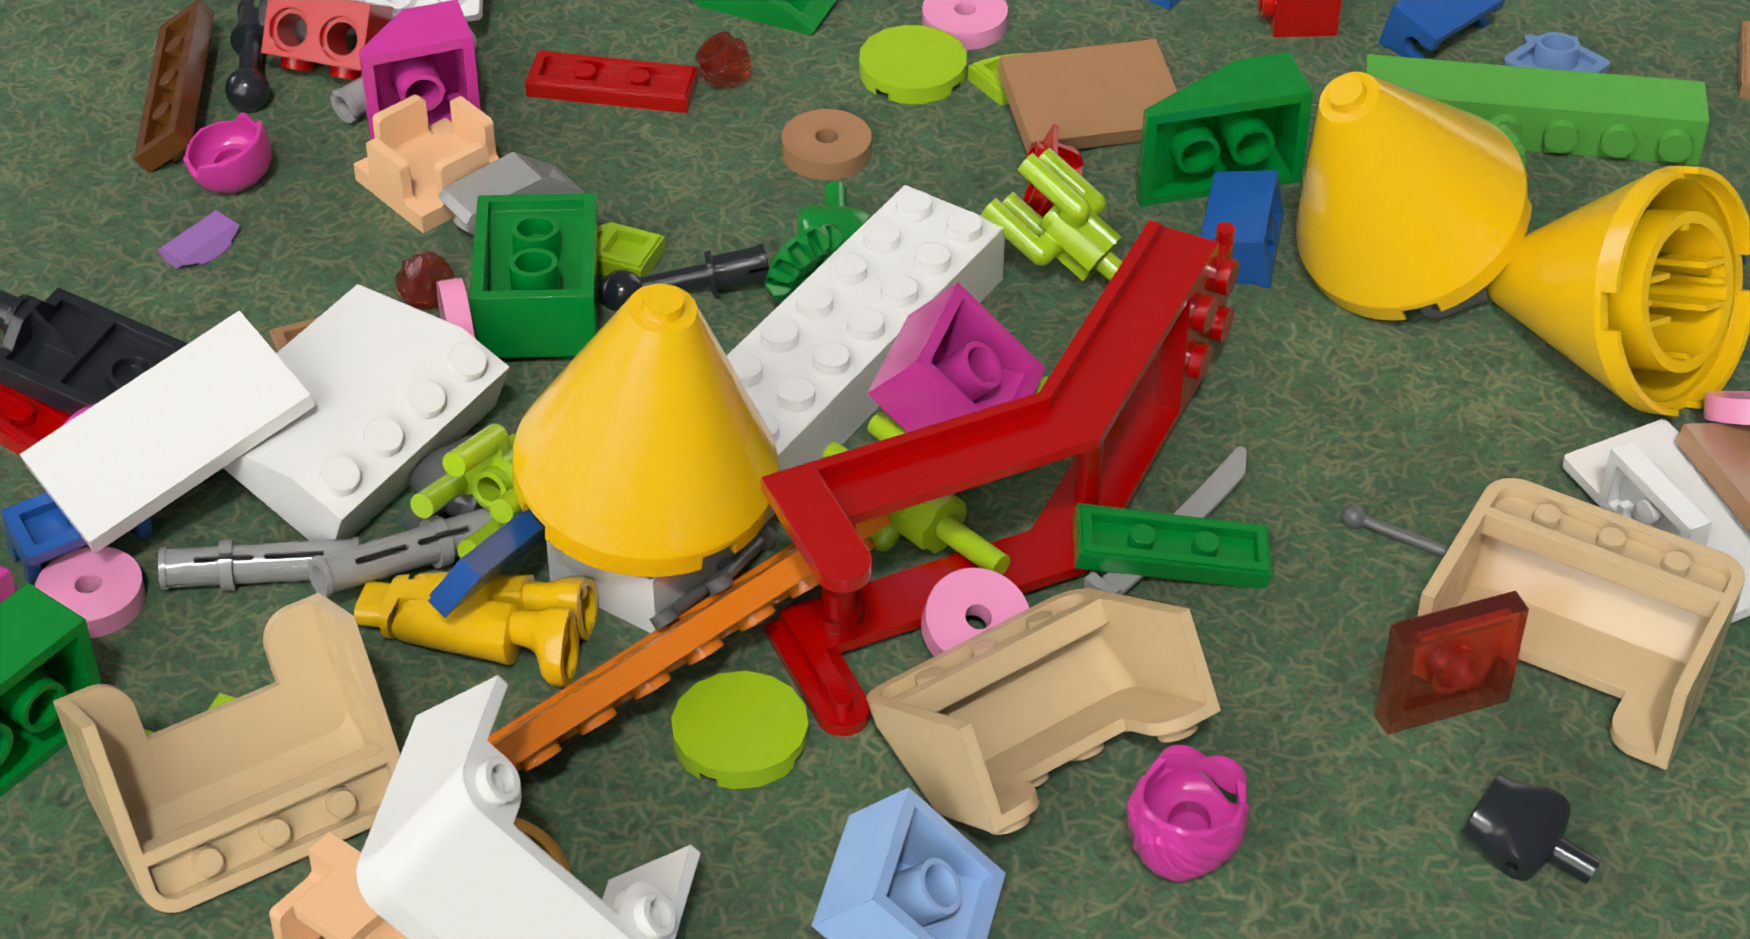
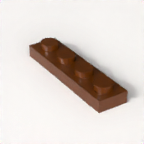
M196 0L160 25L134 154V160L149 173L168 160L176 162L186 154V147L190 144V140L193 137L196 115L200 108L199 98L202 81L206 75L207 53L212 42L211 31L215 14L202 0Z

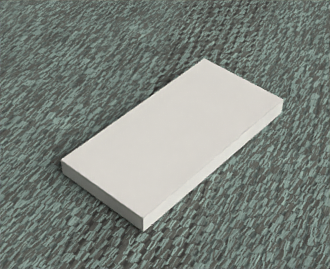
M238 311L22 452L20 456L26 467L94 553H97L313 408L315 404L310 392L245 316Z

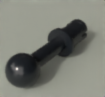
M241 0L237 11L238 23L231 31L230 42L233 49L240 55L238 69L226 81L225 94L229 103L234 108L243 112H253L262 108L270 95L269 82L265 75L261 73L262 56L268 55L261 53L268 0H260L259 7L254 6L255 0Z
M764 243L713 256L711 250L704 251L706 262L704 264L639 277L629 270L613 271L600 284V302L605 308L617 312L635 291L651 284H669L679 287L686 292L711 286L715 298L720 297V290L765 281L769 271V264Z

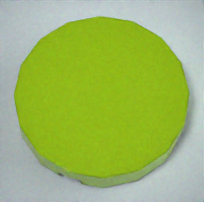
M925 25L896 26L883 29L872 35L860 48L859 77L866 89L875 95L876 89L888 93L889 101L900 104H926L940 101L952 95L953 87L959 83L962 86L966 80L967 51L959 39L944 30Z
M751 671L718 673L695 683L679 698L671 716L674 754L685 770L700 779V773L708 778L716 779V786L733 790L762 787L785 777L796 766V758L802 751L805 752L809 742L806 705L795 690L771 675Z

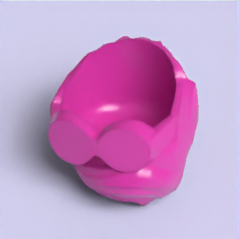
M1172 745L1163 750L1147 773L1140 777L1126 803L1127 825L1131 834L1133 849L1152 872L1172 881H1188L1210 871H1215L1239 850L1247 831L1250 805L1246 802L1247 776L1244 769L1228 757L1219 755L1206 757L1198 750L1186 745ZM1211 779L1225 791L1236 794L1238 804L1229 802Z

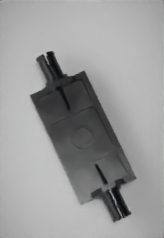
M59 287L45 301L28 294L17 297L0 289V330L4 333V340L0 347V384L70 415H73L82 408L102 401L188 344Z

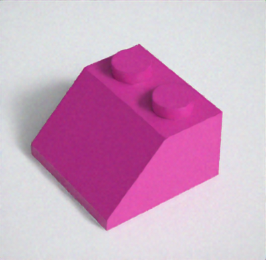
M458 0L402 9L358 52L370 140L375 138L373 116L415 94L426 101L429 126L444 118L452 122L450 101L459 96H462L480 109L473 35Z
M957 282L908 315L867 394L906 432H910L1035 393L1046 368Z

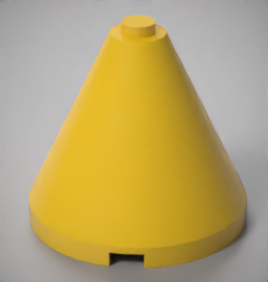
M1349 72L1340 75L1325 87L1319 100L1296 219V240L1300 257L1318 288L1330 300L1351 313L1377 320H1406V313L1404 311L1422 308L1437 303L1442 312L1469 299L1492 282L1511 261L1517 247L1524 239L1532 211V205L1528 199L1527 177L1529 175L1526 167L1510 139L1499 128L1481 117L1367 73Z
M1663 167L1526 234L1517 247L1511 261L1486 286V289L1495 304L1633 408L1650 414L1679 416V410L1685 407L1703 408L1706 392L1721 391L1732 376L1744 351L1750 333V290L1742 289V255H1750V219L1737 191L1717 172L1704 167Z
M669 284L647 285L638 289L629 297L529 407L517 429L513 445L512 480L518 503L523 512L530 509L539 521L546 526L545 539L563 553L584 564L616 574L637 577H666L702 570L704 557L720 552L731 546L730 549L736 554L759 533L772 510L771 505L761 491V477L779 472L778 454L772 434L695 300L683 289Z

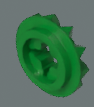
M823 224L808 228L790 239L778 251L770 264L765 279V289L779 304L847 241L839 228L834 224Z

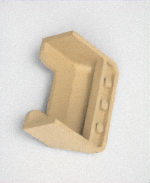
M1518 478L1500 479L1486 487L1421 594L1408 669L1444 683L1464 684L1477 679L1483 673L1496 650L1618 697L1621 701L1613 715L1610 726L1611 738L1615 745L1629 756L1667 770L1704 695L1739 603L1745 582V573L1742 566L1733 557L1724 552L1527 480Z
M1091 588L1075 589L1050 597L878 685L866 697L875 725L933 809L942 816L995 835L1014 832L1024 827L1030 821L1029 815L1037 809L1040 802L1035 787L1047 781L1049 771L1068 761H1079L1095 756L1104 749L1103 742L1124 731L1157 736V739L1161 742H1174L1187 738L1197 731V723L1221 711L1189 608Z
M316 593L279 609L269 619L264 630L263 645L275 679L274 683L150 735H145L133 701L123 691L114 686L106 684L91 685L53 701L87 796L136 891L154 909L166 913L187 910L309 856L308 849L329 831L340 839L345 840L372 827L399 760L400 752L355 616L322 594Z

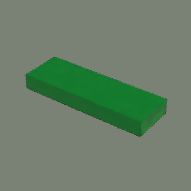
M1077 503L1072 517L1074 567L1077 569L1244 588H1267L1272 578L1268 525Z

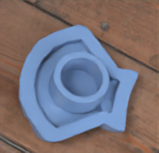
M1549 32L1541 35L1524 34V44L1504 57L1505 65L1605 74L1610 66L1609 60L1581 46L1577 36L1559 32Z

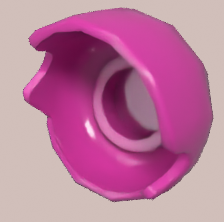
M240 113L235 121H219L199 129L190 140V144L187 145L183 160L192 178L203 188L212 192L235 194L253 187L266 174L272 158L270 139L262 120L254 122L246 113Z

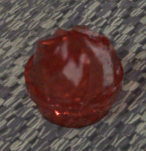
M722 31L711 36L700 46L695 55V60L700 65L699 73L702 78L719 88H734L742 84L752 69L748 46L741 38H734L728 31Z
M424 251L420 254L414 252L410 259L402 261L401 270L395 278L396 290L407 305L422 311L434 310L439 308L436 282L454 279L455 274L445 258L436 255L434 252Z

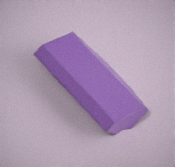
M215 210L157 251L165 262L173 265L175 269L196 264L203 265L219 257L232 245L231 240L240 225Z

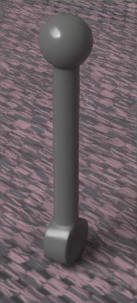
M1350 504L1342 512V520L1349 528L1357 529L1363 526L1442 558L1451 546V544L1448 546L1370 516L1360 504Z
M764 525L752 539V542L721 572L705 581V585L711 595L717 594L734 583L733 578L761 550H770L775 546L777 534L772 527Z
M722 559L716 566V572L710 577L721 572L733 559ZM741 571L733 578V580L741 576ZM710 577L670 606L651 617L649 620L655 629L663 628L710 592L705 585V581Z

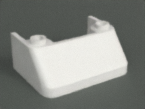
M497 675L416 715L357 863L358 887L364 900L373 911L408 939H675L700 857V852L692 845L609 879L603 899H600L513 825L521 803L519 774L514 765L487 741L508 686L502 678Z

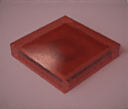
M1516 590L1391 624L1375 717L1387 735L1509 701L1529 608Z

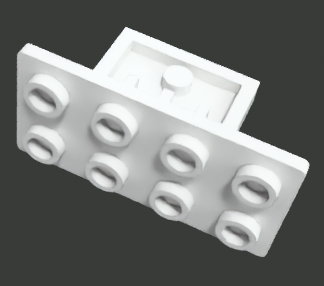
M1663 419L1657 420L1566 454L1563 468L1601 508L1708 546L1733 557L1744 570L1745 582L1731 623L1750 616V533L1678 446L1675 440L1679 432L1668 421Z

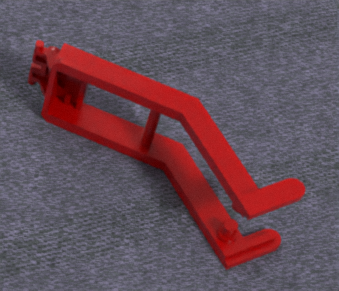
M1149 220L1038 393L761 477V491L814 577L822 586L821 597L779 610L780 619L764 624V634L822 730L835 736H851L864 730L870 721V708L867 696L841 653L921 627L922 612L934 586L943 577L954 571L965 568H979L960 553H956L869 581L872 574V557L856 531L857 523L1076 455L1031 530L991 542V544L1010 557L1009 567L1003 576L1012 581L1022 594L1090 572V570L1074 567L1072 517L1077 503L1127 509L1204 378L1212 356L1211 341L1223 344L1228 337L1233 322L1234 309L1227 307V299L1235 286L1239 272V261L1232 259L1235 226L1232 223H1219L1216 228V237L1213 241Z

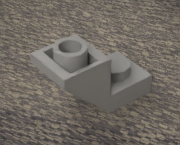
M511 152L443 187L438 199L455 214L453 222L461 229L474 235L478 195L584 193V191L555 165Z

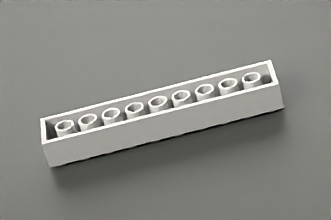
M904 185L727 355L772 434L778 454L779 471L821 459L823 451L830 443L837 441L843 444L879 407L867 392L909 314L957 282L979 303L1003 279L1004 227L998 226L974 212ZM773 509L771 510V513L767 521L775 514ZM546 540L550 581L573 575L594 579L598 591L599 608L649 633L656 630L649 620L651 617L670 606L714 574L716 566L722 559L732 558L735 555L730 549L731 546L720 552L704 557L702 570L666 577H637L616 574L584 564L563 553Z

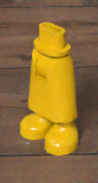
M449 572L419 573L413 579H409L410 574L397 575L391 583L368 582L365 584L356 602L354 616L357 625L380 628L384 638H397L400 641L506 665L516 662L522 646L529 648L536 654L542 677L551 686L566 687L573 682L578 669L579 640L589 641L598 614V591L595 580L590 577L575 575L562 577L550 582L535 581L534 575L499 574L445 618L428 600L431 598L429 596L430 593Z

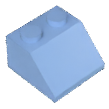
M908 787L848 816L811 926L826 939H987L1006 873Z

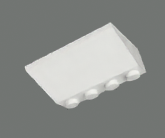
M357 284L276 353L310 392L315 406L223 467V469L309 541L351 539L410 485L413 469L423 457L442 446L458 441L496 406L510 367L463 328Z

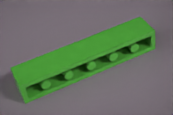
M1367 54L1364 73L1483 119L1497 120L1501 124L1508 126L1517 135L1525 151L1699 165L1709 126L1705 82L1374 54Z

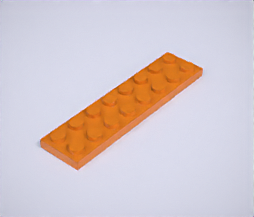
M887 514L856 524V531L869 551L876 547L871 535L892 523ZM791 543L733 580L734 583L725 590L706 597L681 613L678 618L663 628L654 630L492 733L487 741L514 765L517 772L521 769H524L525 772L531 770L560 752L562 748L559 743L577 733L584 735L604 724L617 714L614 709L615 707L633 697L637 700L658 689L671 680L668 673L685 663L692 665L724 645L721 639L738 629L742 632L758 624L776 611L773 607L774 605L789 596L793 599L817 586L819 583L795 544Z

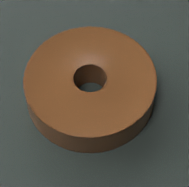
M817 109L804 112L792 118L782 131L783 160L791 170L804 177L818 180H836L849 177L861 171L871 158L872 135L869 126L858 116L846 111Z

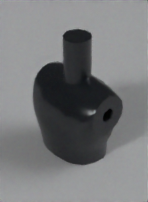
M1498 772L1481 797L1461 831V834L1470 840L1491 864L1506 876L1519 881L1531 879L1550 861L1587 884L1601 862L1597 857L1563 837L1569 822L1571 807L1568 800L1562 794L1549 787L1512 780Z

